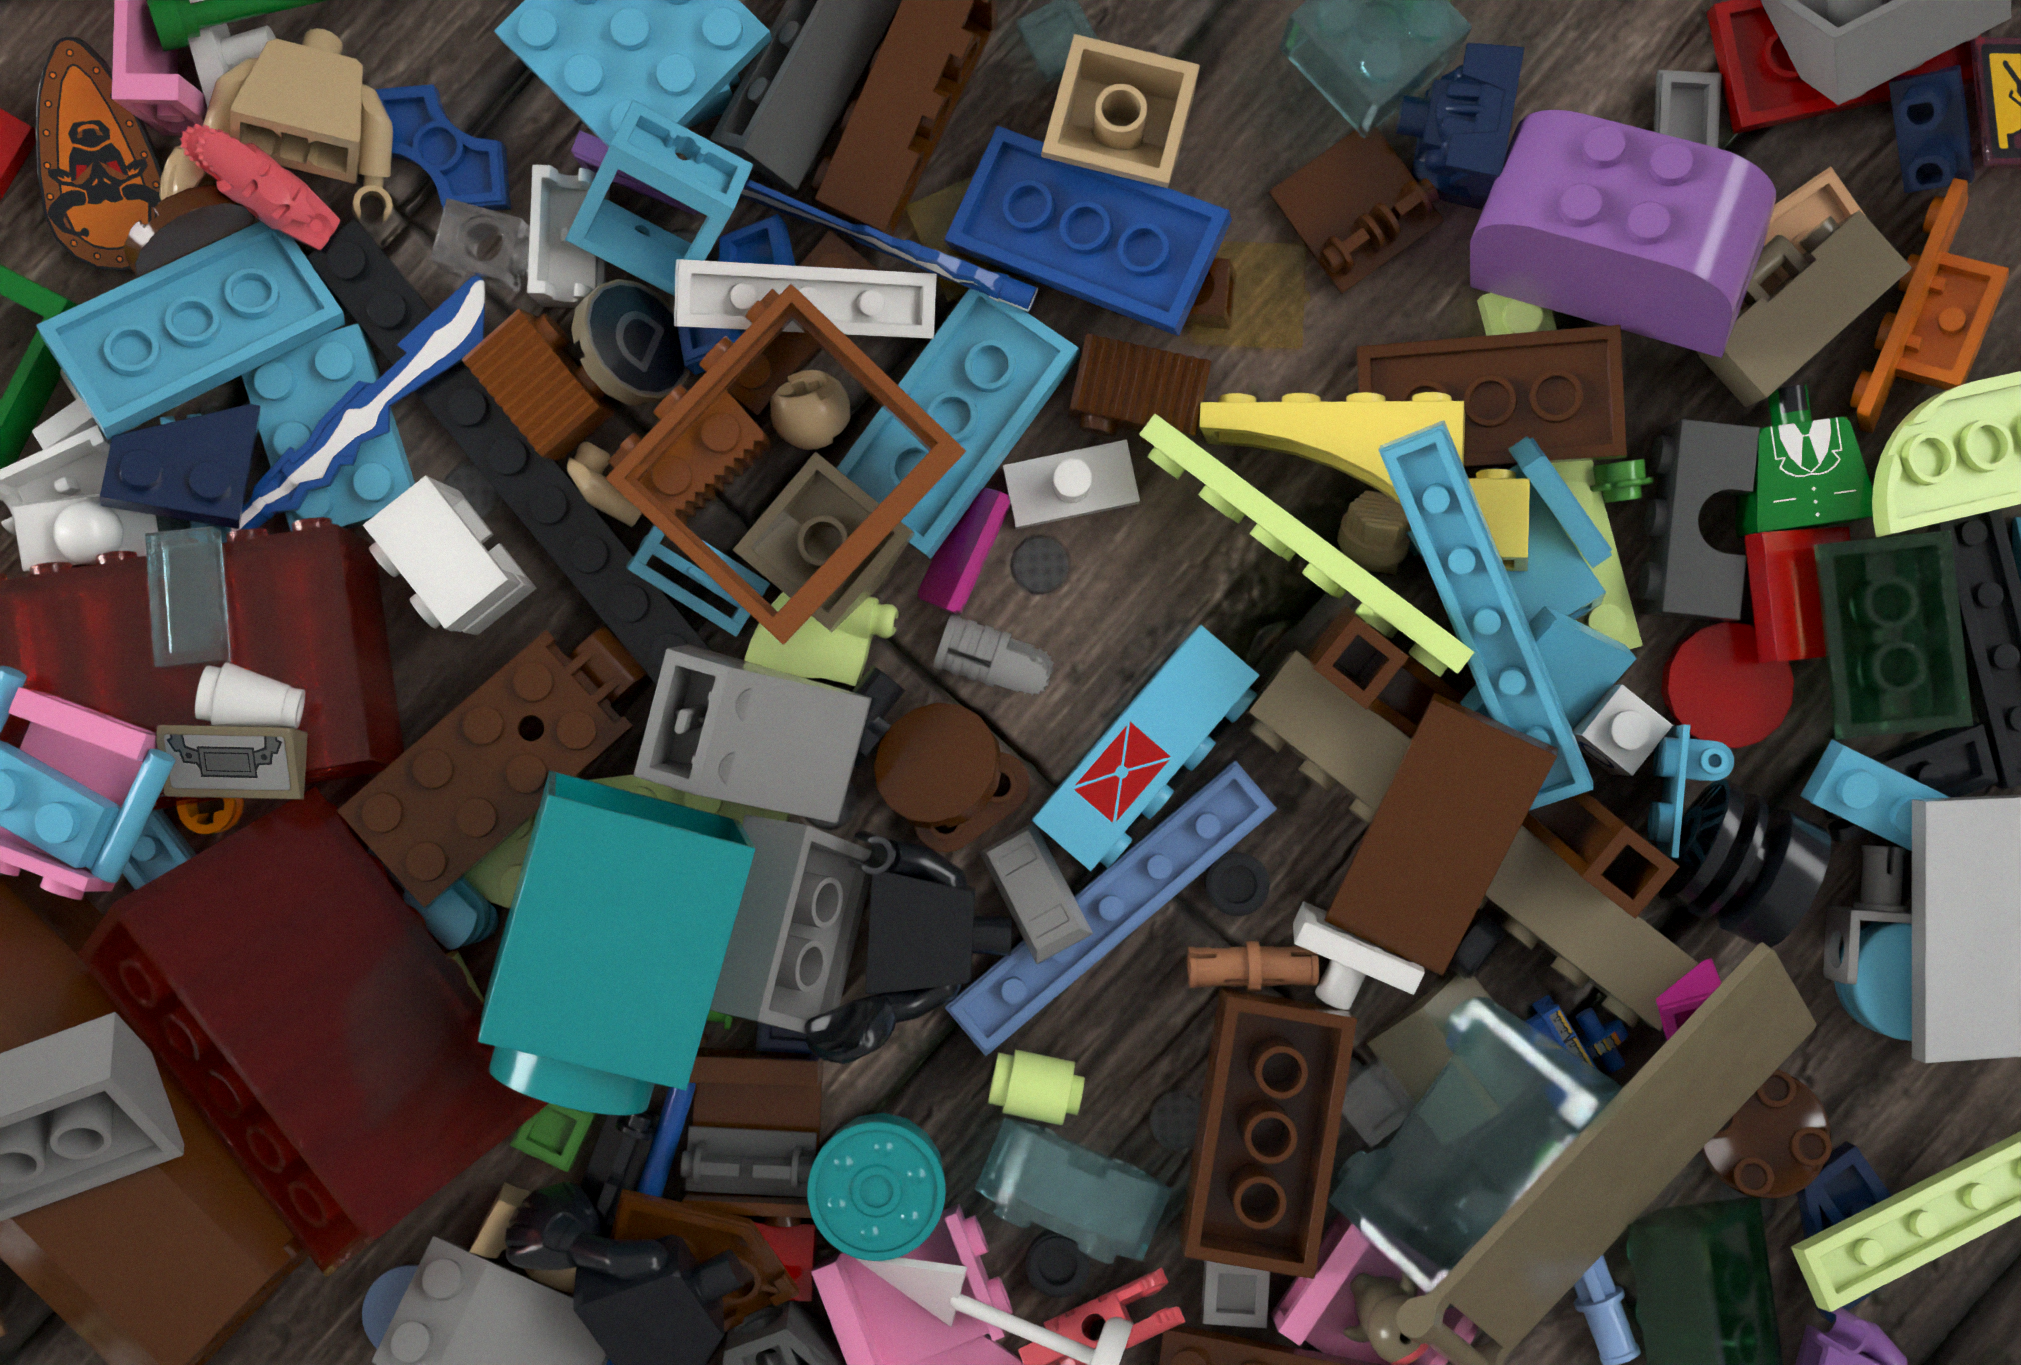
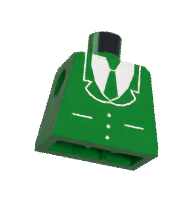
M1795 385L1776 389L1767 397L1772 426L1759 429L1753 492L1736 497L1735 530L1737 538L1760 532L1799 530L1855 522L1873 517V488L1849 419L1847 417H1835L1812 421L1807 385Z

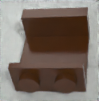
M698 1048L689 1083H696L693 1126L817 1132V1157L820 1151L823 1059L816 1054L756 1051V1049ZM688 1191L682 1200V1203L736 1216H763V1223L774 1227L798 1226L802 1223V1218H812L807 1197Z

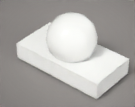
M100 494L11 504L23 571L78 564L96 565L109 560L162 554L156 515L103 507L100 502Z

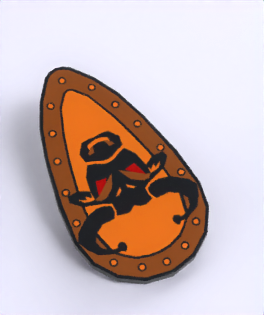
M64 37L54 43L43 67L37 93V174L44 216L55 239L74 258L97 269L124 271L131 268L126 261L123 248L131 227L139 220L146 226L157 217L153 208L161 201L159 191L164 168L144 122L112 100V69L105 59L86 41L78 37Z

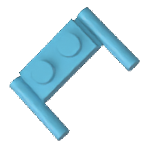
M0 666V734L10 715L8 711L18 687L22 688L27 679L23 672L8 666ZM0 740V826L75 869L87 867L95 877L101 878V880L116 883L129 860L176 759L161 750L149 749L122 807H119L120 805L8 742Z

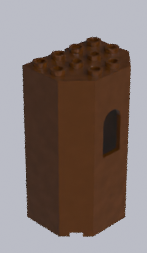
M21 870L18 876L0 875V1053L116 1012L152 1051L184 1142V1155L0 1221V1258L109 1365H205L274 1294L281 1283L331 1235L379 1183L355 1160L338 1159L323 1147L270 1094L271 1089L276 1083L84 896L82 900H77L44 890L40 887L43 876L30 871Z

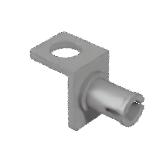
M1861 845L1863 854L1860 901H1854L1853 907L1827 905L1823 967L1825 979L1843 984L1855 985L1857 983L1860 920L1912 924V911L1908 910V906L1901 905L1903 862L1906 848ZM1841 936L1843 937L1844 954L1842 963H1840L1839 958V943Z

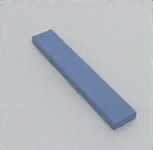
M1233 760L1122 854L1109 868L1102 871L1074 895L1093 932L1091 936L1039 964H1036L1024 939H1022L1011 949L1010 956H1002L963 989L956 998L949 1001L945 1005V1009L982 1053L987 1056L1277 808L1238 762Z

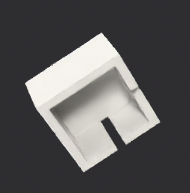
M426 475L363 524L364 528L376 541L369 546V550L374 558L391 576L397 577L400 573L416 592L410 598V602L419 615L435 629L442 625L444 629L451 632L463 631V633L479 635L537 589L502 544L498 543L490 551L486 550L483 543L494 534L462 493Z

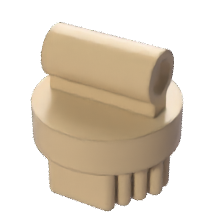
M1365 491L1359 498L1350 503L1348 512L1342 518L1337 537L1341 548L1340 552L1364 570L1395 574L1398 563L1407 556L1410 546L1407 532L1411 531V526L1402 505L1384 493Z

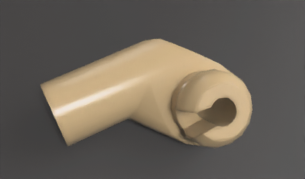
M587 441L581 443L574 459L570 457L568 459L567 472L584 499L591 506L633 527L642 512L602 475L604 469L609 464V453Z

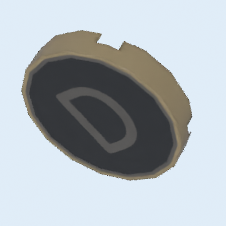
M616 279L600 284L589 292L576 307L571 329L574 344L580 340V346L585 355L580 361L587 375L609 396L626 405L656 404L661 402L679 384L683 385L687 380L689 369L684 365L678 327L674 326V309L655 291L639 282Z

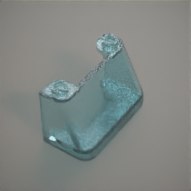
M1487 997L1467 999L1450 1014L1445 1023V1029L1449 1032L1446 1039V1047L1454 1054L1387 1148L1377 1149L1369 1154L1361 1150L1346 1161L1338 1174V1180L1341 1181V1184L1329 1199V1202L1426 1294L1439 1284L1623 1088L1616 1081ZM1450 1303L1447 1309L1454 1308L1455 1306Z

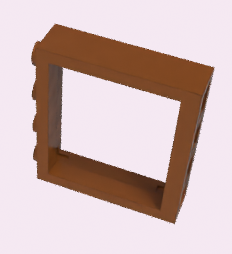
M792 284L780 295L772 288L761 301L758 300L751 307L745 318L752 325L734 343L725 336L706 354L699 364L706 373L689 391L679 384L661 401L653 412L660 421L643 439L636 433H632L620 444L621 448L608 460L614 469L605 478L783 645L966 452L958 442ZM793 321L910 432L929 453L791 599L777 611L639 481L787 325Z

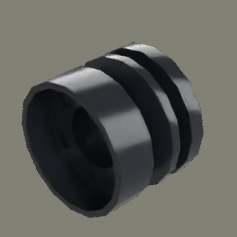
M1727 779L1714 781L1698 795L1682 818L1679 857H1669L1679 868L1659 890V897L1679 907L1687 905L1689 913L1704 919L1718 912L1717 918L1721 929L1756 946L1763 942L1771 948L1781 943L1797 927L1810 908L1823 882L1828 866L1831 837L1826 828L1790 810L1778 809L1768 815L1769 807L1765 798L1752 793L1744 795L1741 786Z

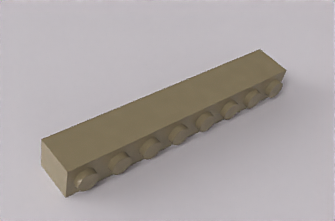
M1297 650L1289 652L1257 692L1258 695L1243 712L1254 721L1248 731L1276 753H1279L1284 745L1304 760L1298 769L1303 775L1328 793L1334 785L1338 786L1355 800L1348 809L1369 825L1411 739L1381 716L1369 709H1364L1312 668L1310 661ZM1522 825L1478 907V910L1481 911L1486 903H1488L1505 916L1506 919L1500 927L1526 948L1532 950L1538 942L1557 958L1551 964V967L1573 985L1582 990L1589 982L1604 993L1607 998L1601 1006L1631 1029H1634L1638 1022H1641L1660 1031L1663 1026L1655 999L1699 964L1642 918L1637 916L1634 919L1589 884L1561 857Z

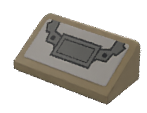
M157 725V749L170 754L176 759L163 786L164 794L166 797L304 800L308 732L285 727Z

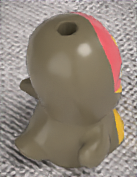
M1411 1267L1404 1268L1401 1282L1392 1277H1374L1366 1273H1360L1354 1277L1350 1283V1288L1354 1296L1359 1325L1344 1328L1343 1334L1355 1342L1365 1343L1370 1341L1372 1348L1378 1356L1393 1365H1407L1422 1356L1430 1346L1426 1343H1414L1400 1332L1396 1323L1397 1310L1408 1299L1416 1297L1419 1284Z

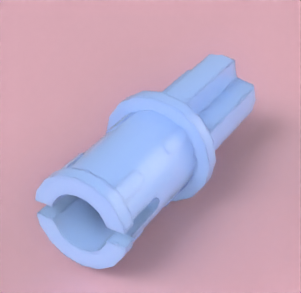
M1602 1254L1573 1285L1578 1296L1573 1304L1578 1312H1583L1600 1353L1599 1357L1602 1365H1619L1638 1357L1641 1351L1639 1345L1635 1342L1621 1300L1625 1297L1622 1287L1614 1285L1604 1255Z

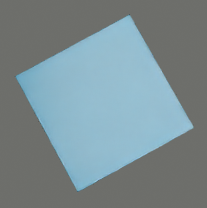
M1544 606L1529 623L1571 729H1573L1637 658L1625 644L1547 606ZM1475 684L1460 704L1491 718L1478 686Z

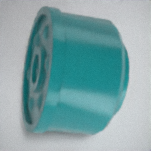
M887 1113L859 1116L839 1128L824 1144L815 1158L810 1170L807 1186L810 1213L815 1225L824 1238L841 1252L854 1258L868 1261H885L898 1258L920 1246L931 1235L938 1224L943 1212L946 1194V1182L941 1155L928 1133L907 1118Z

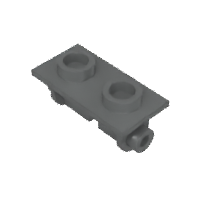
M689 1126L687 1151H683L681 1160V1177H686L685 1191L807 1197L808 1178L816 1158L817 1132Z

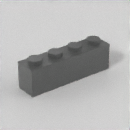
M786 0L770 29L772 40L755 56L709 140L752 163L751 171L762 180L797 190L803 178L815 166L817 153L831 127L845 112L848 97L864 68L871 63L879 47L878 43L894 14L897 12L901 0Z

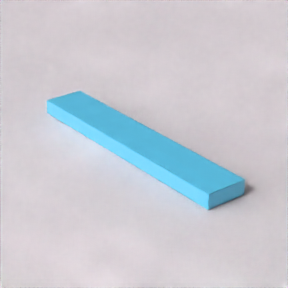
M1445 420L1380 445V455L1457 639L1475 652L1467 663L1491 719L1558 748L1557 758L1529 811L1593 790L1592 777Z

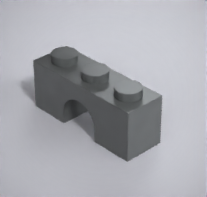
M1682 419L1663 428L1662 435L1656 437L1651 453V470L1653 473H1658L1656 498H1651L1647 505L1644 521L1645 534L1652 536L1650 560L1643 563L1638 579L1639 598L1645 600L1644 615L1713 623L1740 620L1746 556L1722 553L1710 547L1700 533L1698 517L1702 505L1710 496L1732 499L1753 492L1759 427Z

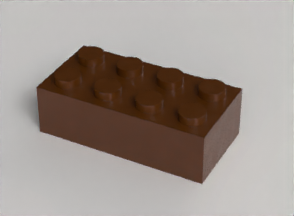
M1220 987L1178 1238L1184 1257L1315 1279L1357 1018L1348 1010Z

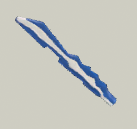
M747 180L740 197L812 225L817 223L851 236L860 245L915 265L948 281H953L987 294L989 298L997 302L1001 301L1029 312L1036 299L1038 288L1010 278L1007 274L986 270L966 260L922 246L911 240L894 238L868 225L851 224L754 181Z
M473 276L397 344L406 352L399 361L374 383L358 381L318 422L308 441L297 451L292 447L286 450L254 486L252 497L243 506L240 528H231L240 538L246 540L275 514L299 510L310 491L331 486L342 466H354L361 443L390 432V407L462 361L464 356L484 340L485 281L480 276Z

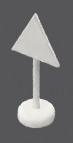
M901 1257L885 1261H868L856 1258L857 1261L950 1327H952L956 1311H960L1088 1365H1119L1133 1326V1322L1124 1318H1110L1106 1321L1094 1349L961 1294L968 1268L966 1266Z

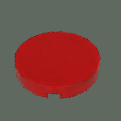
M1721 622L1697 629L1675 645L1663 667L1661 693L1665 706L1669 707L1672 717L1676 720L1674 723L1676 725H1691L1690 738L1718 741L1729 748L1738 749L1761 742L1780 727L1792 705L1794 677L1789 661L1759 664L1755 627L1749 624Z

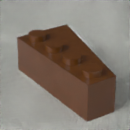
M901 0L885 40L879 45L871 61L868 78L859 99L855 98L851 102L844 115L840 127L842 138L833 157L827 155L823 159L814 177L812 190L817 192L815 200L819 210L851 224L868 225L893 237L998 24L997 0Z

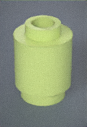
M1016 1049L1014 1055L998 1052L988 1103L1003 1106L1002 1113L1063 1125L1066 1113L1078 1115L1085 1077L1074 1075V1061Z

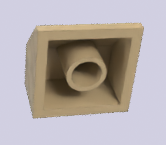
M1074 34L1041 157L1168 188L1191 110L1200 65Z

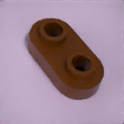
M1001 752V756L999 754V770L1010 779L1009 791L1002 796L993 795L983 810L965 823L957 825L956 829L952 832H941L935 826H929L931 829L915 827L920 840L926 846L938 852L957 851L1017 810L1026 800L1030 787L1029 775L1022 762L1011 754Z

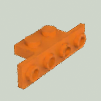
M1953 178L1946 197L1936 195L1929 206L1923 225V233L1929 234V238L1921 256L1911 254L1907 260L1912 269L1900 278L1898 289L1899 291L1906 292L1897 314L1891 312L1885 314L1874 345L1875 349L1882 350L1873 372L1866 370L1861 372L1852 393L1850 406L1857 408L1860 431L1873 434L1896 376L1949 390L1965 384L2008 281L2009 268L1948 253L1968 205V185L1966 180Z

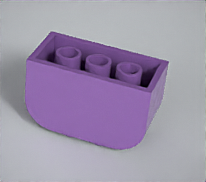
M1544 110L1535 112L1524 117L1518 123L1506 152L1503 171L1500 177L1494 181L1470 241V287L1603 325H1621V330L1722 358L1765 244L1776 201V190L1770 178L1760 168L1743 157L1723 149L1573 111Z

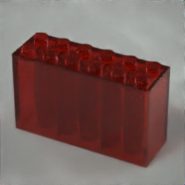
M331 518L301 519L291 524L292 531L268 535L267 530L259 528L236 530L226 534L227 542L203 546L200 540L171 541L161 545L160 554L138 557L135 551L106 552L96 555L95 565L73 568L72 563L69 562L41 563L29 568L30 576L7 579L6 574L0 573V666H8L23 672L27 679L22 688L50 693L156 732L157 725L211 726V721L197 719L195 716L198 685L207 665L222 668L225 662H229L291 685L293 688L305 690L303 714L297 728L298 730L308 732L305 785L379 773L404 753L377 561L369 550V546L372 544L353 534L350 529L333 524ZM10 714L0 734V740L20 749L31 721ZM163 787L152 811L222 800L223 798L166 797Z
M314 787L304 793V800L289 801L114 902L77 955L327 1278L549 1103L515 1091L496 1080L490 1074L489 1066L495 1046L478 1042L484 1004L467 983L462 967L453 958L445 955L428 933L426 923L421 914L412 906L407 905L390 884L386 871L380 861L373 855L366 853L349 831L346 820L337 812L338 808L328 803L318 789Z

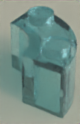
M1008 1118L1003 1120L975 1187L976 1191L997 1203L994 1213L1001 1219L1024 1228H1029L1031 1222H1035L1047 1229L1079 1241L1078 1249L1081 1252L1108 1264H1113L1117 1255L1143 1261L1173 1190L1128 1162L1088 1149L1046 1127Z

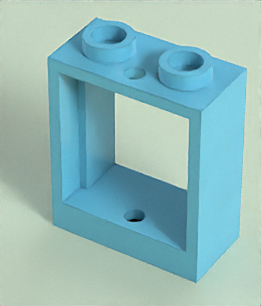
M632 100L565 240L675 296L676 260L705 261L735 209L753 164ZM676 153L683 154L687 160L678 158ZM617 170L625 172L706 215L707 217L692 244L605 199L604 197Z

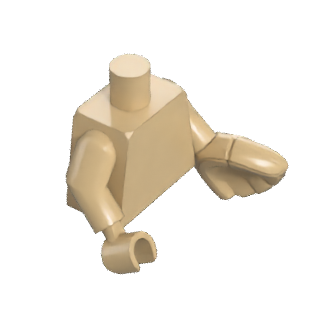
M316 28L310 29L305 33L302 45L281 39L267 41L258 58L246 59L217 79L203 125H208L209 129H221L244 145L246 143H254L280 166L356 184L357 174L364 175L363 187L356 192L352 203L353 215L357 221H360V201L366 196H375L384 205L382 224L388 220L393 205L389 193L383 189L384 177L391 176L393 125L377 92L373 88L362 84L363 65L355 58L341 55L343 46L338 36L325 29ZM177 146L173 149L165 163L160 180L159 197L162 201L166 197L188 188L214 185L217 180L198 167L196 161H190L189 156L184 155V149Z

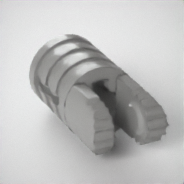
M951 613L933 667L939 670L950 671L951 674L968 677L969 680L975 682H983L992 688L996 684L1016 692L1023 691L1024 694L1029 693L1033 696L1035 693L1039 695L1040 691H1045L1046 686L1049 685V677L1053 672L1054 662L1051 661L1052 656H1049L1047 651L1044 652L1041 648L1035 649L1034 645L1011 638V633L995 630L994 627L977 624L976 621L965 620Z

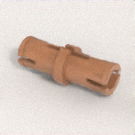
M1245 941L1244 947H1188L1187 975L1190 977L1188 978L1189 988L1245 986L1246 992H1260L1261 986H1317L1319 980V959L1317 953L1300 946H1260L1259 941Z

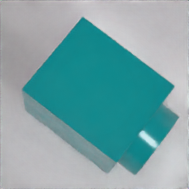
M549 770L484 999L478 1042L495 1046L489 1072L496 1080L515 1091L547 1103L579 1111L607 1115H634L646 1111L655 1084L687 1090L756 850L739 820Z

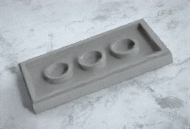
M2021 795L1912 799V1059L1923 1063L2021 1057Z

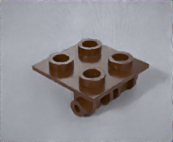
M1372 119L1365 122L1268 191V194L1341 295L1445 221L1432 204L1439 199L1434 185L1427 178H1423L1418 183Z

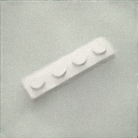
M676 260L674 326L747 330L752 323L745 318V315L758 300L761 301L772 288L780 295L792 284L844 334L934 339L936 274ZM793 321L783 330L785 332H804Z

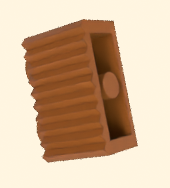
M517 309L464 356L462 360L470 368L471 373L486 388L487 392L495 399V402L502 407L503 412L510 417L512 423L527 438V441L535 448L536 452L544 458L559 461L565 458L568 452L574 450L577 444L583 442L588 435L592 434L597 427L603 425L606 419L612 417L615 411L603 398L606 393L587 375L583 365L577 366L563 349L570 343V340L561 327L545 313L538 318L534 314Z
M726 390L639 482L686 525L687 517H696V509H705L706 500L715 501V492L724 493L725 484H734V476H743L744 467L753 468V459L762 460V451H771L772 442Z

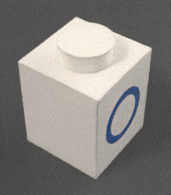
M1619 684L1612 685L1572 731L1580 750L1611 775L1633 776L1673 725L1624 685Z

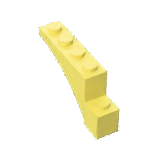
M1363 392L1348 395L1346 402H1321L1319 396L1309 393L1286 394L1282 396V402H1256V397L1252 395L1229 393L1219 396L1218 402H1201L1199 427L1208 444L1255 447L1296 455L1350 475L1378 489L1400 505V500L1380 455V445L1445 420L1464 467V401H1452V397L1445 393L1424 392L1413 395L1412 401H1386L1385 396L1381 394ZM1506 469L1478 471L1476 478L1468 479L1506 571H1528L1530 479H1516V472Z

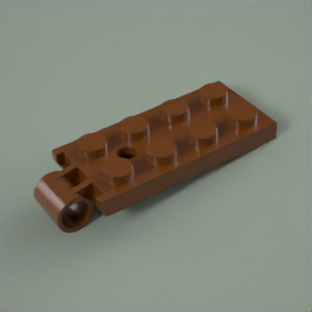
M606 626L585 639L568 658L555 645V638L545 630L337 810L423 908H429L538 812L549 770L579 777L634 727L625 716L621 718L612 707L620 703L639 687L648 677V673ZM531 716L540 718L544 724L542 736L535 741H527L520 734L522 721Z

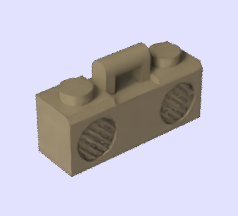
M1860 210L1839 223L1831 216L1822 221L1799 242L1806 250L1803 255L1787 238L1782 235H1776L1763 247L1743 300L1747 306L1742 309L1740 308L1722 358L1697 351L1699 357L1744 407L1750 406L1771 395L1912 269ZM1781 266L1788 273L1789 277L1768 295L1760 284Z

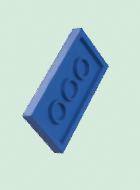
M997 126L944 239L949 248L1179 336L1232 221L1229 210L1170 188L1043 158L1041 153L1044 142Z

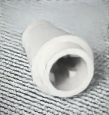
M225 662L222 668L207 665L201 675L197 689L195 716L197 719L211 721V726L285 727L297 729L304 710L305 690L293 688L291 685L229 662Z

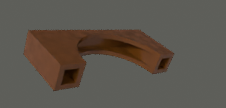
M1345 605L1306 654L1314 670L1364 709H1369L1381 716L1410 738L1413 737L1434 693L1458 704L1464 698L1462 694L1412 657L1394 641L1355 614V611ZM1588 792L1530 810L1522 823L1526 829L1561 857L1584 880L1634 919L1637 918L1679 868L1675 862L1651 841Z

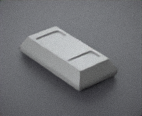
M1658 70L1656 75L1654 132L1718 148L1722 73Z
M1034 822L979 852L1036 964L1093 934L1040 830Z

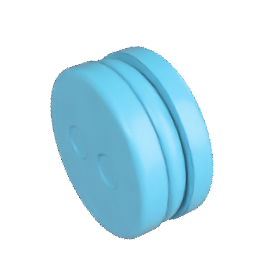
M1871 921L1860 927L1857 983L1853 985L1834 981L1837 996L1847 1013L1860 1025L1877 1033L1907 1041H1912V924ZM1844 943L1839 950L1840 963L1843 960Z

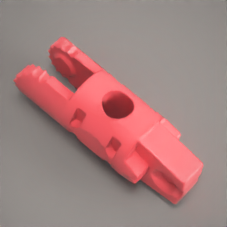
M195 124L194 127L187 126L188 129L182 131L183 136L179 139L182 141L180 147L184 149V155L189 156L190 161H196L198 167L217 180V189L235 203L244 206L251 214L272 230L276 229L317 250H321L326 245L341 220L304 181L280 166L254 143H246L244 145L221 129H209L208 125L201 126Z
M1161 1267L1081 1306L1045 1321V1328L1095 1349L1098 1340H1093L1090 1334L1093 1322L1098 1319H1104L1106 1322L1112 1317H1121L1132 1322L1126 1305L1143 1297L1156 1294L1162 1287L1168 1284V1280ZM1176 1306L1174 1308L1161 1309L1152 1314L1151 1317L1133 1324L1125 1349L1186 1322L1180 1308ZM1034 1342L1018 1349L1024 1365H1088Z

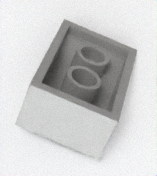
M433 1236L371 1361L376 1365H606L609 1357L573 1310L574 1297L546 1286L489 1258L470 1253V1250Z

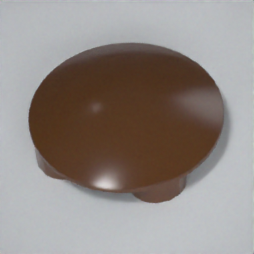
M1776 1069L1700 1151L1706 1164L1715 1176L1735 1191L1756 1198H1781L1792 1195L1807 1187L1824 1168L1832 1152L1830 1124L1827 1114L1816 1095L1790 1074Z

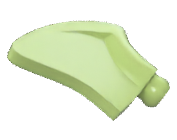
M782 592L771 605L779 611L791 598ZM869 596L833 632H830L811 616L784 645L759 623L749 643L744 661L806 679L823 678L856 686L861 680L873 636L877 635L884 639L893 636L896 632L894 621L895 618L898 619L899 613L893 604H879L878 598Z

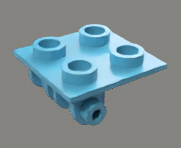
M1686 724L1672 726L1668 731L1667 737L1662 738L1655 747L1653 775L1664 777L1661 802L1651 801L1647 825L1648 840L1658 842L1657 848L1665 855L1674 858L1679 857L1685 780H1721L1730 774L1734 766V756L1728 746L1718 741L1689 739L1691 725Z

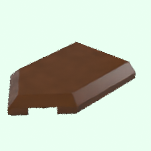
M622 1189L610 1239L655 1240L673 1234L682 1237L699 1263L727 1249L732 1250L737 1256L745 1274L746 1285L722 1297L724 1332L742 1324L744 1317L772 1303L778 1306L799 1295V1287L752 1219Z

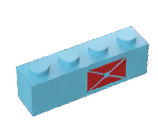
M1202 625L1197 626L1032 816L1031 820L1088 870L1091 871L1099 861L1109 868L1132 841V838L1125 833L1128 827L1141 813L1150 820L1171 797L1174 790L1166 783L1178 769L1184 765L1192 771L1211 751L1216 742L1208 735L1225 716L1232 723L1235 722L1253 702L1258 694L1250 686L1260 675Z

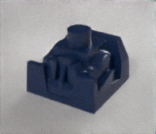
M1467 43L1463 65L1443 75L1441 79H1434L1431 89L1426 90L1425 98L1403 95L1396 134L1417 137L1411 175L1417 183L1423 178H1427L1436 188L1440 200L1479 210L1486 203L1494 181L1500 177L1503 171L1525 47Z

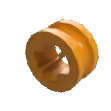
M178 797L177 811L180 820L188 829L200 834H212L229 830L239 821L244 806L243 798H223L224 810L214 812L213 823L206 821L209 813L199 814L197 808V801L205 798Z

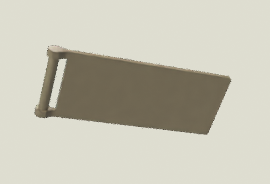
M1763 942L1759 943L1439 1284L1426 1295L1408 1299L1397 1310L1396 1323L1402 1334L1414 1343H1426L1453 1365H1503L1508 1354L1815 1029V1020L1772 948ZM1451 1303L1494 1340L1484 1346L1472 1347L1442 1322L1444 1312Z

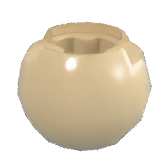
M804 370L788 376V382L780 386L770 400L773 427L780 438L800 449L812 450L833 443V437L840 434L850 420V401L840 381L820 370Z

